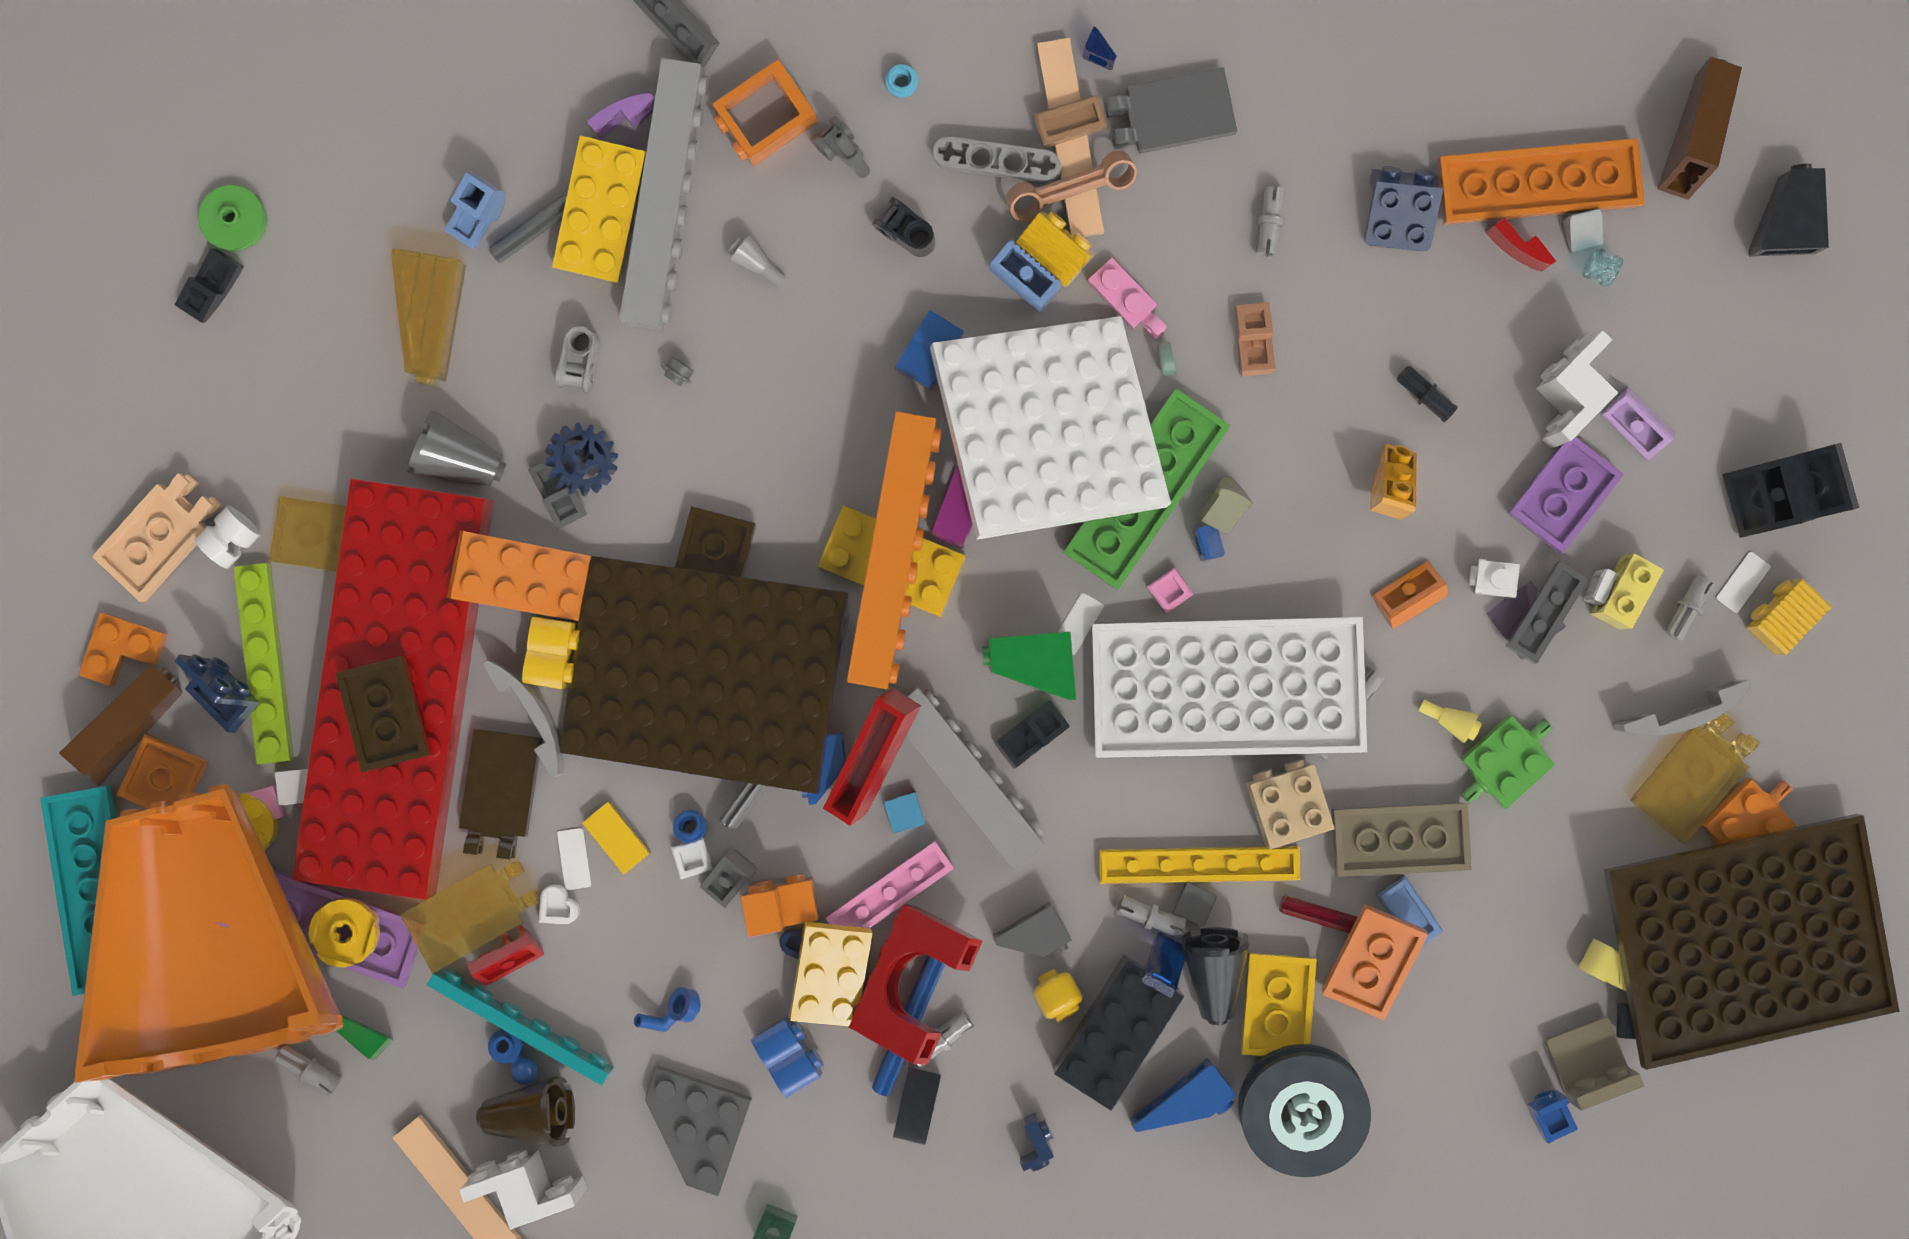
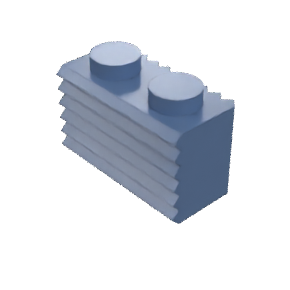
M1014 240L1009 241L990 263V271L1039 313L1044 310L1060 290V280H1056L1055 275L1050 276V271H1045V266L1040 267V262H1035V258H1030V253L1025 254V250L1020 249L1019 245H1015Z

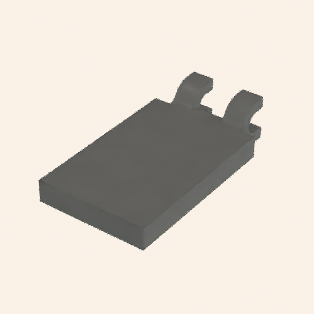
M1224 67L1130 85L1126 88L1127 96L1117 95L1108 97V103L1105 104L1108 118L1128 113L1130 128L1114 130L1115 135H1112L1114 150L1137 144L1139 154L1232 136L1237 133Z

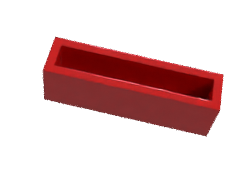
M895 688L877 697L823 806L824 810L849 826L867 815L922 705Z

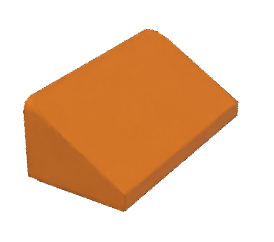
M1426 561L1373 594L1372 598L1392 629H1395L1448 595L1447 583L1429 561Z

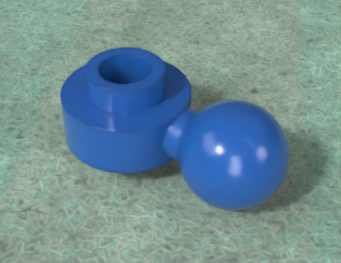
M503 1029L496 1031L488 1042V1052L492 1059L499 1063L510 1062L512 1065L511 1076L520 1085H528L536 1079L538 1075L537 1064L530 1058L522 1057L524 1041ZM502 1040H506L509 1044L507 1052H502L500 1049V1042Z

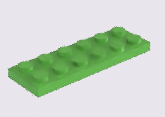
M1175 388L1150 425L1171 504L1166 508L1084 521L1063 552L1064 555L1116 590H1119L1231 426L1177 388Z

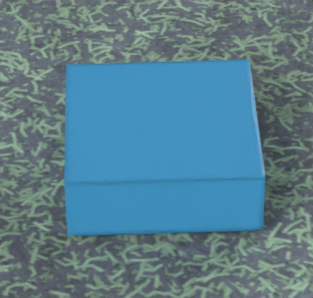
M916 791L884 801L893 834L925 824Z

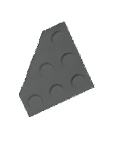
M657 1066L645 1098L649 1110L686 1186L718 1196L752 1098Z

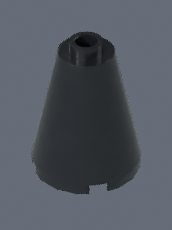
M1222 927L1201 928L1200 935L1191 937V931L1187 932L1181 937V948L1200 1015L1203 1019L1208 1020V1023L1211 1025H1224L1235 1015L1249 947L1248 935L1244 933L1243 938L1238 937V930Z

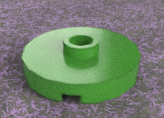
M230 184L217 187L206 195L199 208L198 222L200 231L208 242L223 251L236 253L259 243L266 232L267 213L257 195L242 186ZM234 212V220L227 222L228 214Z

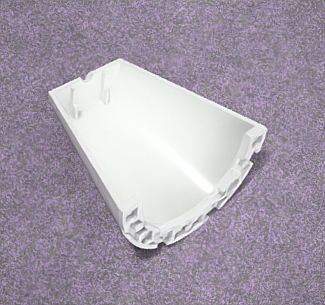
M74 1078L72 1085L64 1092L54 1095L47 1102V1112L42 1117L33 1116L27 1119L20 1126L18 1133L10 1140L0 1143V1219L7 1239H295L300 1228L301 1218L292 1203L113 1079L76 1083Z

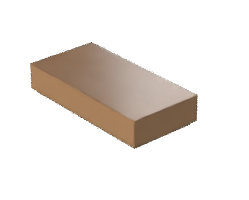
M1098 94L1034 114V120L1043 148L1107 129V122Z

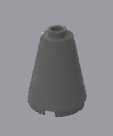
M431 410L424 422L427 424V427L423 429L422 433L420 432L407 472L413 475L491 486L493 480L500 482L506 467V463L501 462L502 454L440 413Z

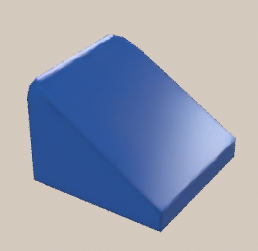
M1208 525L1194 530L1193 535L1200 561L1204 562L1225 555L1218 529Z

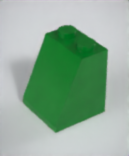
M1071 632L989 638L988 645L982 646L983 666H990L991 673L1066 700H1076Z

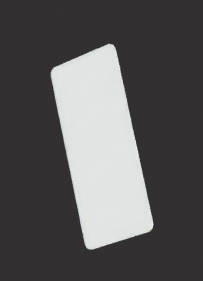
M1749 552L1716 599L1733 612L1738 613L1771 566L1753 552Z
M1085 593L1080 594L1058 633L1071 632L1073 655L1078 651L1092 624H1094L1104 607L1102 603Z
M583 828L558 831L557 837L565 889L573 890L590 887L591 879Z

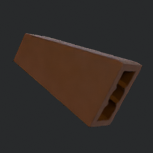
M1710 56L1695 75L1658 185V190L1689 200L1719 167L1742 67Z
M150 665L71 740L59 754L83 776L100 786L141 741L144 734L149 732L181 696L182 692L175 686L179 680L165 667L159 672L154 666Z

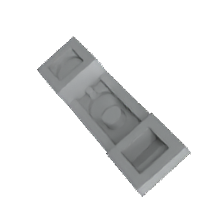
M486 660L481 663L498 692H507L513 689L543 737L545 743L534 750L551 778L564 773L563 753H560L559 747L561 739L555 722L540 696L529 684L522 683V677L507 666L495 660Z
M1734 680L1706 690L1709 704L1659 722L1655 714L1642 713L1612 725L1615 731L1642 735H1665L1687 731L1706 724L1727 712L1742 699L1752 685L1750 680Z

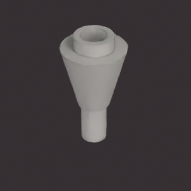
M750 234L746 239L740 235L728 250L732 254L729 261L759 275L762 274L775 286L778 287L785 279L782 273L769 264L770 261Z

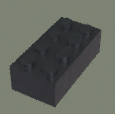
M1124 954L1053 1064L1054 1075L1112 1111L1183 1000L1184 995L1179 989Z

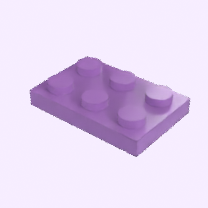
M1575 437L1572 441L1559 445L1507 514L1556 552L1562 554L1624 474Z

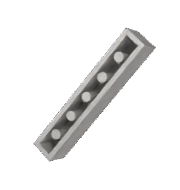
M918 687L907 696L922 706L906 738L1005 861L1015 870L1045 845L1041 840L1045 833L1033 819L1029 822L1024 819L1020 814L1024 807L1013 793H1010L1008 796L1003 793L999 788L1003 781L992 767H989L987 770L982 767L978 762L982 755L971 741H968L966 744L961 741L957 736L961 729L950 715L943 718L936 710L940 703L929 689L922 692Z

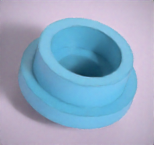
M897 64L891 67L886 74V88L891 95L897 98L909 97L917 89V73L909 65ZM904 77L908 80V83L904 87H899L896 84V80Z

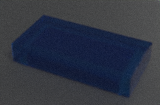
M1159 932L1153 940L1141 979L1142 983L1170 998L1177 990L1185 961L1181 943Z

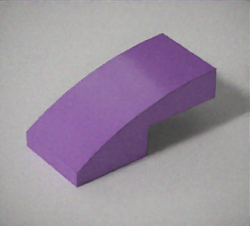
M650 93L630 96L605 107L586 122L598 138L602 140L625 119L633 128L638 126L653 112L655 99Z

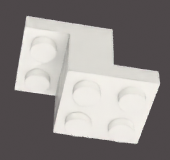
M1604 331L1593 336L1588 333L1580 340L1576 339L1563 352L1566 358L1564 357L1557 364L1554 362L1540 375L1543 381L1536 389L1563 414V416L1561 414L1557 415L1546 426L1549 432L1541 439L1550 449L1572 441L1618 394L1589 365L1612 341Z
M522 1149L508 1155V1160L496 1165L495 1160L479 1165L475 1168L476 1172L467 1176L468 1181L459 1189L463 1202L496 1191L509 1229L511 1230L574 1207L587 1190V1186L583 1176L572 1179V1176L569 1175L552 1183L553 1187H551L539 1150L528 1153L527 1149Z

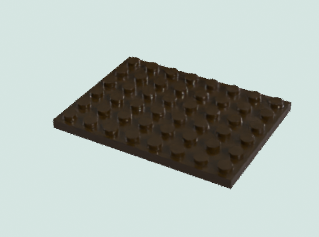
M591 556L577 629L580 630L578 648L574 650L572 663H575L572 683H569L559 746L560 753L818 794L849 593Z
M1852 814L1604 869L1640 1066L1646 1070L1900 1012L1864 815Z

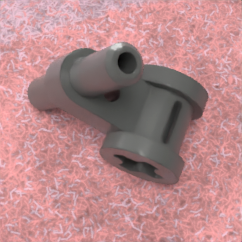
M833 116L829 120L830 125L819 136L815 134L810 139L812 144L829 161H832L837 156L846 165L853 167L860 178L867 177L870 174V168L863 160V152L852 141L855 138L854 135L839 118Z

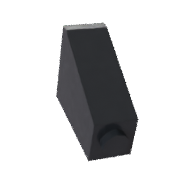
M1808 163L1791 166V170L1778 177L1750 245L1749 257L1815 255L1829 248L1825 168H1812V164Z

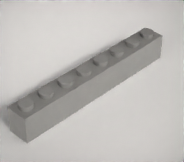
M661 58L619 321L627 327L664 332L665 323L670 324L673 306L668 304L670 291L676 290L678 272L674 271L675 259L681 258L683 250V239L679 238L681 226H686L688 219V206H684L686 193L691 194L693 187V174L689 173L691 161L697 160L699 143L695 141L696 128H702L704 109L700 108L701 97L707 96L709 88V76H705L702 65L698 63Z

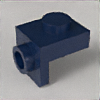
M1036 1113L1023 1119L1026 1131L1035 1148L1034 1151L1020 1157V1165L1023 1171L1030 1168L1033 1172L1038 1171L1049 1165V1159L1054 1158L1053 1150L1049 1143V1140L1053 1139L1046 1120L1039 1122Z

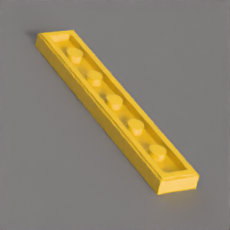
M1265 846L1099 849L1100 884L1300 880L1299 846H1280L1274 849H1269Z

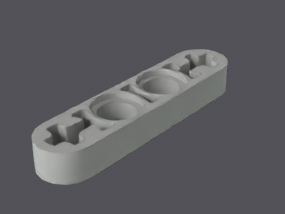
M951 136L940 138L933 148V156L937 164L947 170L1038 183H1051L1061 173V163L1058 156L1049 150ZM948 145H952L954 152L964 154L963 147H968L965 153L966 164H961L963 161L961 156L953 155L949 161H945L940 151H945ZM978 149H985L990 153V160L984 166H976L972 163V155ZM1010 154H1018L1023 159L1022 166L1016 171H1010L1004 166L1005 158ZM1028 156H1033L1032 162L1034 164H1043L1045 159H1050L1051 165L1055 166V169H1050L1047 175H1043L1041 168L1031 166L1032 173H1026L1029 167Z

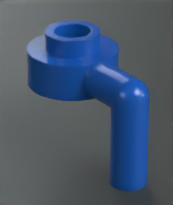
M679 987L672 992L668 1001V1012L662 1018L638 1013L634 1017V1025L640 1028L666 1032L677 1021L689 1023L695 1019L700 1011L699 994L693 989Z

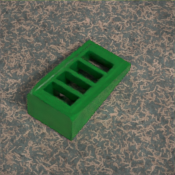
M343 1015V1027L336 1031L367 1059L371 1060L377 1059L393 1041L390 1036Z

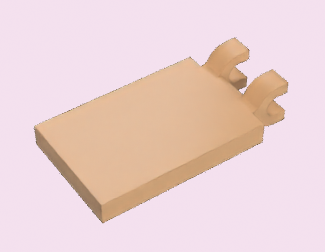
M178 473L168 487L164 484H156L92 556L139 602H146L196 547L194 539L207 527L204 522L223 507L215 497L208 499L202 496L195 506L184 498L199 484L190 474H186L184 477L181 473Z

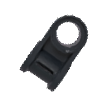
M891 197L888 201L890 205L879 220L875 219L872 222L873 227L912 255L917 257L929 255L935 247V236L932 226L916 215L903 202L895 197ZM915 233H926L929 236L927 242L922 245L912 243L911 238Z

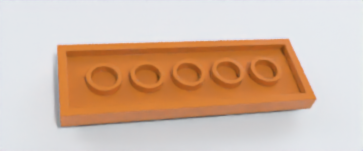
M1638 138L1440 156L1437 159L1439 180L1444 188L1441 198L1444 225L1501 220L1504 217L1506 219L1588 212L1596 209L1634 208L1645 204Z

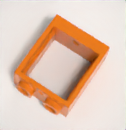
M779 59L712 103L716 115L712 117L723 134L729 131L735 140L731 146L742 161L747 158L753 167L818 123L815 111ZM771 81H774L797 116L754 146H751L728 111Z

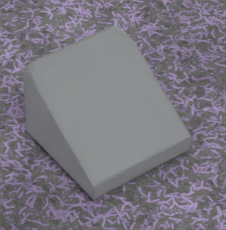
M1601 209L1571 215L1562 221L1570 253L1604 244Z

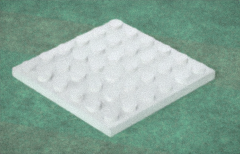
M1122 316L932 343L930 351L976 540L1166 508L1171 504Z

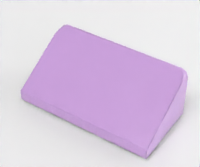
M1627 387L1601 413L1647 460L1651 459L1674 439L1675 432L1630 387Z

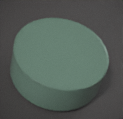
M1171 343L1159 344L1157 348L1163 376L1177 375Z

